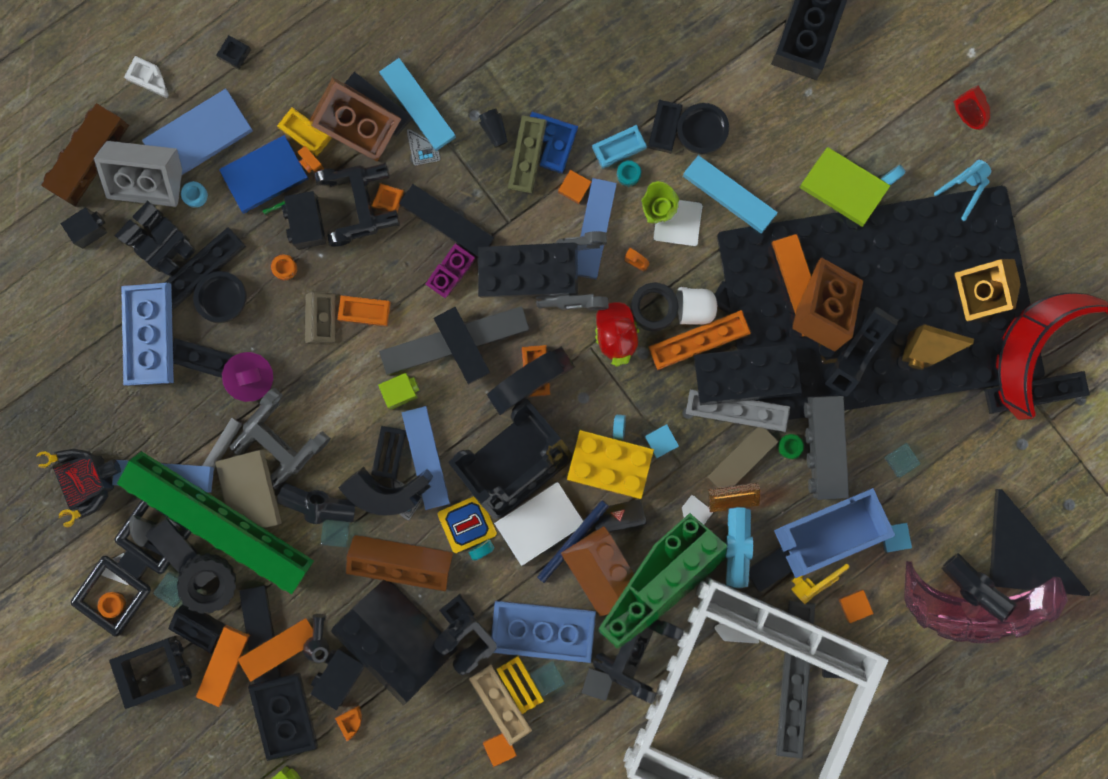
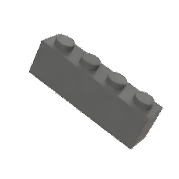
M843 396L807 397L808 403L804 404V414L806 418H809V428H806L805 435L807 443H810L807 465L808 468H811L812 478L808 480L810 494L813 493V497L818 500L849 498Z

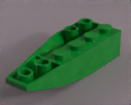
M689 513L654 544L599 627V632L617 649L665 614L725 560L728 545Z

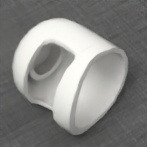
M687 287L678 288L676 296L679 305L677 314L680 324L702 325L711 323L714 320L717 312V300L712 291L708 289H690Z

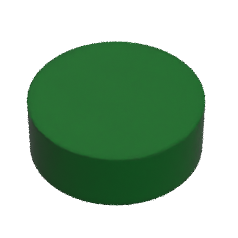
M795 434L785 435L778 442V452L785 459L798 458L804 451L802 439Z

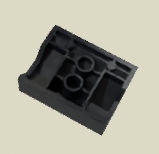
M386 580L381 581L340 619L331 630V633L402 705H405L458 650L455 647L445 655L440 654L435 648L434 641L442 632L392 582Z

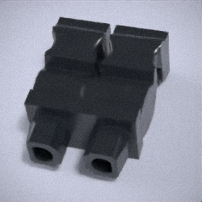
M148 200L132 217L146 229L151 230L153 236L147 235V232L131 219L114 235L124 244L134 248V252L153 269L159 272L162 271L170 277L179 269V266L172 261L174 256L179 253L187 260L196 251L189 243L190 239L167 217H164L163 213Z

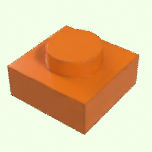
M306 146L298 151L302 158L299 163L308 173L311 171L316 173L324 169Z

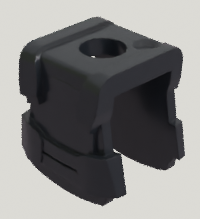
M469 612L463 613L457 620L453 621L434 641L437 651L445 655L451 652L459 644L458 642L473 629L480 636L474 644L457 654L453 661L454 670L461 676L469 674L479 665L477 662L481 658L485 659L487 657L488 659L497 648L494 640Z

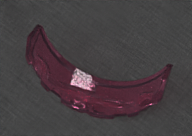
M906 561L904 587L906 607L916 618L917 623L924 629L928 627L936 631L938 636L949 640L993 643L998 642L1000 637L1015 635L1016 638L1028 635L1032 628L1047 620L1050 623L1056 620L1068 601L1061 578L1053 577L1030 591L1008 597L1017 604V607L1010 617L1002 623L980 605H971L964 598L954 597L934 589L920 578L912 562Z

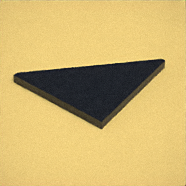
M995 489L990 579L994 582L995 587L1039 591L1059 578V593L1090 596L1087 588L1002 489ZM1057 583L1043 592L1056 593Z

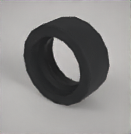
M653 282L643 285L636 291L631 301L630 310L638 326L653 332L670 326L677 316L679 305L677 296L671 288L665 284ZM649 293H659L668 301V314L660 321H649L640 312V301Z

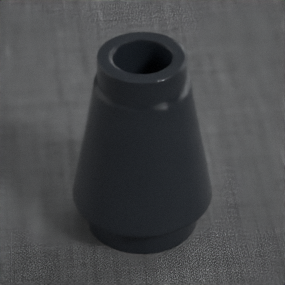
M497 108L479 115V124L494 147L506 144L508 140L506 138L502 114L498 113Z

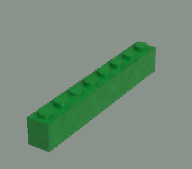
M142 451L128 461L117 482L128 493L145 501L150 507L156 508L167 515L172 521L178 522L189 529L194 535L205 539L215 548L224 551L237 562L246 565L259 576L265 577L276 584L281 590L287 591L291 595L314 563V560Z

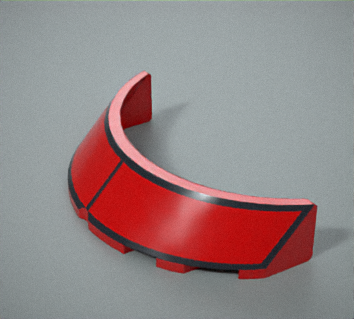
M1059 293L1032 303L1022 311L1019 317L1011 322L1002 338L1003 344L1000 355H997L996 368L998 369L1001 390L998 392L1001 402L1018 420L1033 419L1036 416L1032 398V378L1037 358L1045 343L1055 331L1074 318L1096 312H1106L1108 314L1107 301L1084 293Z

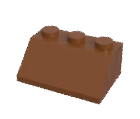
M603 526L561 552V555L599 616L609 614L634 576L633 571L612 536Z

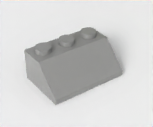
M106 141L94 157L107 199L146 203L148 200L155 205L172 207L178 205L182 166L176 148Z

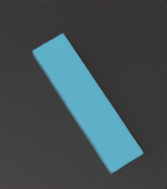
M400 58L379 71L382 78L435 151H438L456 138L451 128Z
M699 155L683 173L684 178L761 234L777 216L778 212Z

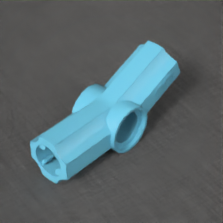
M740 507L729 508L728 535H726L725 542L728 545L725 556L727 558L726 586L736 588L748 587L750 559L753 556L751 510Z

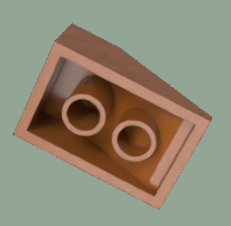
M332 77L309 121L312 127L378 162L401 118Z
M821 258L797 307L792 329L836 351L853 337L863 280Z

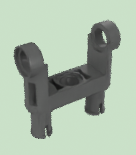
M592 231L585 233L581 237L562 238L557 240L556 243L575 242L578 244V251L598 249L600 246L607 244V233ZM593 294L536 296V299H541V301H536L539 309L558 307L561 310L581 308L605 310L609 308L608 297H593Z
M272 388L261 399L259 403L261 406L243 425L244 431L230 445L232 451L236 449L234 453L237 455H243L255 440L258 441L280 461V466L270 476L271 482L274 483L272 485L273 488L279 490L292 474H297L314 454H318L329 443L331 438L322 431L313 440L310 438L298 453L295 452L264 423L280 405L278 402L283 397L281 392L276 388Z

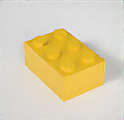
M580 430L567 481L642 499L654 449Z

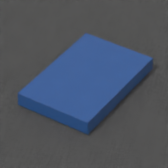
M285 135L219 169L243 214L309 179Z

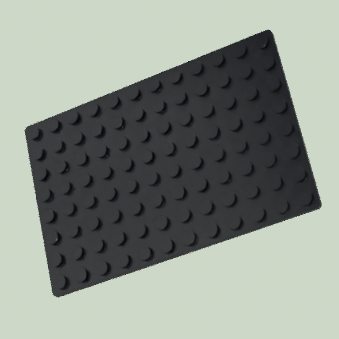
M1003 185L984 188L965 221H962L961 217L976 190L879 205L863 227L841 213L836 212L770 223L762 234L753 227L719 232L717 241L724 280L727 285L732 287L733 291L731 292L726 289L729 307L733 303L731 314L742 310L751 332L750 335L736 340L737 350L795 344L802 390L801 395L754 401L790 407L788 420L805 417L804 404L808 403L807 397L843 396L825 385L848 341L836 351H833L807 336L803 337L800 332L792 329L795 312L772 242L795 234L798 236L811 276L818 261L824 258L863 280L853 334L876 307L898 320L896 327L870 359L860 382L847 398L843 396L844 411L999 385L996 360L997 355H1000L1003 344L1002 338L1011 322L1019 317L1026 307L1031 305L1007 188ZM1000 259H1015L1020 280L1016 309L966 321L955 273ZM922 325L974 339L972 345L931 366L924 367L923 370L908 366L909 362L902 361L909 332ZM1041 352L1035 364L1032 380L1042 378L1045 375Z

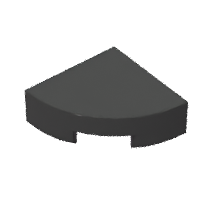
M132 514L129 527L131 537L136 544L141 547L145 545L148 540L145 536L146 532L156 526L155 523Z

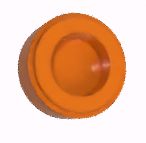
M279 255L273 259L271 271L280 280H290L297 273V263L289 255Z
M118 592L105 593L98 601L99 612L107 618L121 615L126 608V600Z

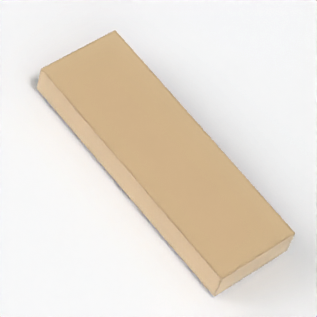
M491 665L469 678V681L510 746L532 731Z

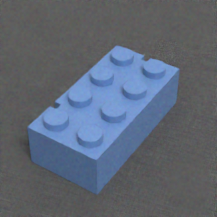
M873 488L774 530L783 552L788 550L790 553L786 558L795 578L895 536Z

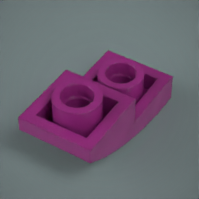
M455 243L442 263L438 264L425 285L446 299L463 278L476 257Z

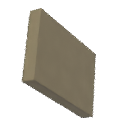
M264 449L215 462L227 506L262 528L282 523Z

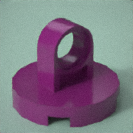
M243 352L231 357L222 371V384L227 393L243 402L256 401L264 397L271 389L273 383V370L269 362L261 355L253 352Z

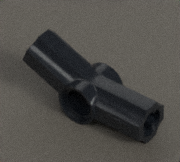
M285 483L277 497L278 504L303 513L304 519L311 524H321L326 519L344 522L354 521L355 505L347 499L329 498L327 493L320 490L307 492Z
M959 553L953 555L943 564L941 569L961 588L960 594L971 605H980L1002 623L1016 609L1017 604L996 589L994 582L987 575L977 572Z

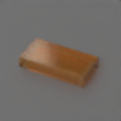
M759 483L708 489V507L710 512L725 511L736 507L760 506Z

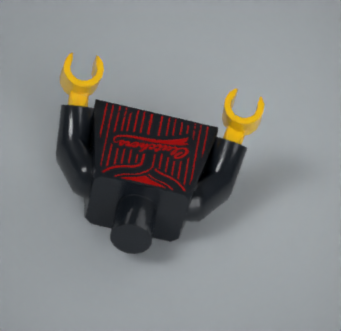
M68 449L56 451L53 455L42 451L36 456H46L49 459L48 463L39 464L40 468H47L52 462L56 463L52 467L69 509L60 512L59 518L65 515H69L72 518L63 524L64 527H71L76 518L82 519L99 511L109 497L108 492L114 489L111 476L121 472L120 465L116 459L105 463L102 456H94L90 451Z

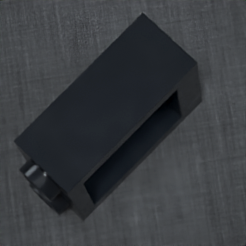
M176 636L109 660L125 709L191 684L192 673L190 667L184 663L182 657L184 654L183 646L176 639ZM164 647L176 683L141 696L129 659Z

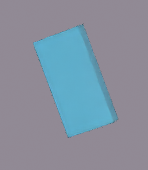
M637 125L592 145V149L602 169L647 149V145Z

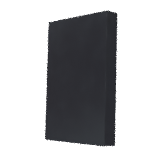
M300 673L249 685L248 689L267 761L318 748Z

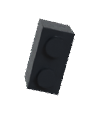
M309 191L284 196L285 204L282 205V212L285 220L288 219L290 228L286 229L289 243H293L298 250L327 244L319 199L316 193Z
M343 646L337 651L332 650L325 660V663L328 665L323 673L318 672L311 683L314 688L310 694L335 710L341 707L365 668Z

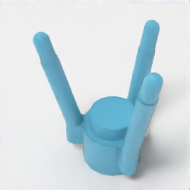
M977 160L963 173L937 190L934 195L938 196L956 183L961 184L965 180L972 186L979 185L961 217V220L965 221L983 189L990 183L987 177L991 174V168L983 160Z

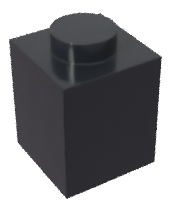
M86 207L60 223L73 244L82 249L108 233L103 226L106 223L103 217L97 211L93 212Z

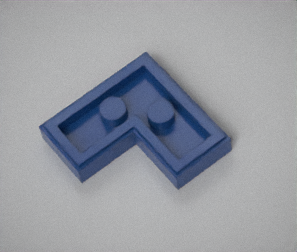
M531 112L530 117L547 121L543 139L546 147L540 167L563 174L578 126Z

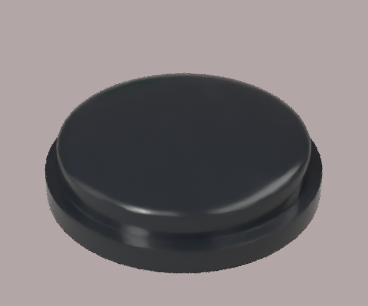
M710 103L694 104L688 107L679 118L677 126L679 140L686 149L693 153L709 154L715 152L727 140L729 134L728 118L716 105Z
M224 271L213 272L202 278L197 284L193 296L197 312L203 318L213 323H225L235 319L244 309L247 299L246 289L240 279Z

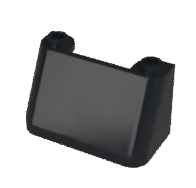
M528 399L518 403L512 409L511 420L514 423L474 454L471 450H461L448 462L481 506L494 519L502 518L565 468L572 459V453L563 440Z

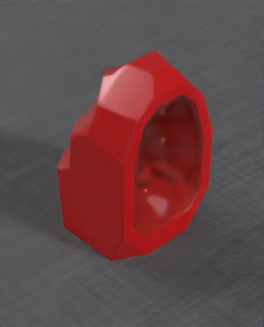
M977 85L957 97L953 103L958 115L970 128L981 130L989 122L990 106L986 101L985 94Z

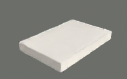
M557 482L494 524L522 566L576 531L583 523V520Z

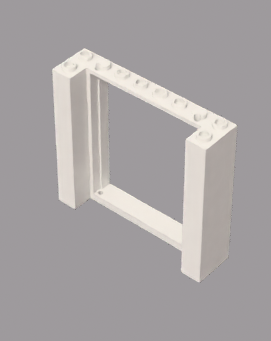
M707 577L705 582L701 581L696 591L699 606L698 608L693 607L688 618V622L691 623L687 632L684 631L681 639L678 640L679 652L677 656L672 655L667 666V670L670 671L666 681L661 680L656 692L659 698L655 705H650L646 714V719L649 721L645 729L641 728L639 730L633 748L629 746L624 756V767L626 768L628 778L721 779L650 746L707 616L859 684L818 778L838 779L888 663V659L875 651Z

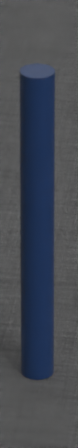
M604 500L599 502L539 573L537 578L541 582L545 583L565 560L561 552L581 541L609 508V505Z

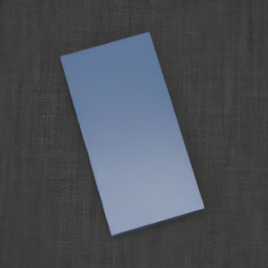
M224 89L142 141L145 145L176 148L183 175L250 134L253 130L227 89Z
M155 283L121 286L123 385L174 383L171 284Z
M495 601L491 638L496 643L497 648L493 653L591 663L596 611Z

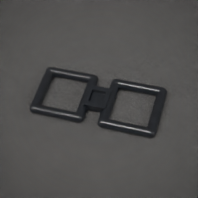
M141 500L132 514L142 518L149 505ZM132 514L114 539L117 545L126 550L120 561L117 563L107 555L102 556L70 602L75 609L114 637L121 635L151 592V587L141 580L148 567L158 574H163L170 565L164 556L158 561L127 539L130 535L129 521ZM174 522L182 528L180 533L188 539L192 532L178 522ZM106 568L138 590V593L116 624L83 601Z

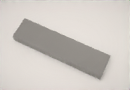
M690 389L686 415L786 432L790 407L754 400L700 406L698 391Z

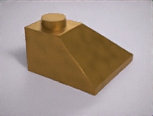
M1000 259L955 273L966 321L1016 309L1020 280L1015 259Z
M922 325L909 332L902 361L909 362L908 366L923 370L924 367L931 366L972 345L974 339Z

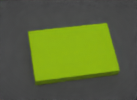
M827 147L800 185V189L863 227L891 185Z

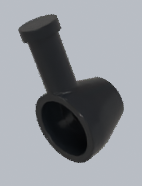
M314 614L313 637H310L304 643L303 653L309 661L322 663L327 659L330 651L328 642L323 638L326 615ZM318 650H323L321 655L315 656Z

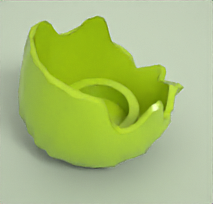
M660 181L652 182L641 200L647 222L652 224L671 220L679 207L677 193L670 185Z

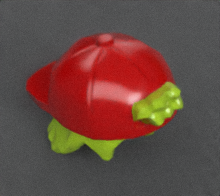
M613 302L608 304V309L598 310L595 329L597 335L595 338L601 352L612 360V365L617 367L627 364L638 347L639 329L637 328L636 321L633 319L630 308L625 303Z

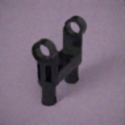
M386 162L367 168L359 165L337 171L335 169H323L314 174L316 184L320 186L330 185L332 187L351 182L359 224L335 229L336 232L327 235L329 246L347 245L353 239L375 235L380 229L400 226L396 210L375 215L367 187L369 182L390 178Z
M659 619L622 645L616 660L606 656L604 653H599L595 658L602 662L599 663L595 660L593 662L594 667L609 674L612 681L632 691L631 694L651 704H653L657 693L652 691L653 688L634 678L651 636L655 631L672 639L680 640L684 632L683 629Z

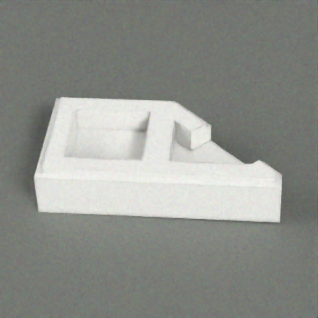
M135 56L124 78L168 98L169 94L158 66Z

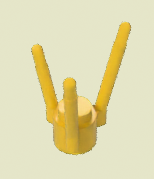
M845 564L816 585L809 578L803 580L804 575L794 578L792 582L795 586L791 590L806 604L815 595L837 582L839 575L849 569L850 566Z

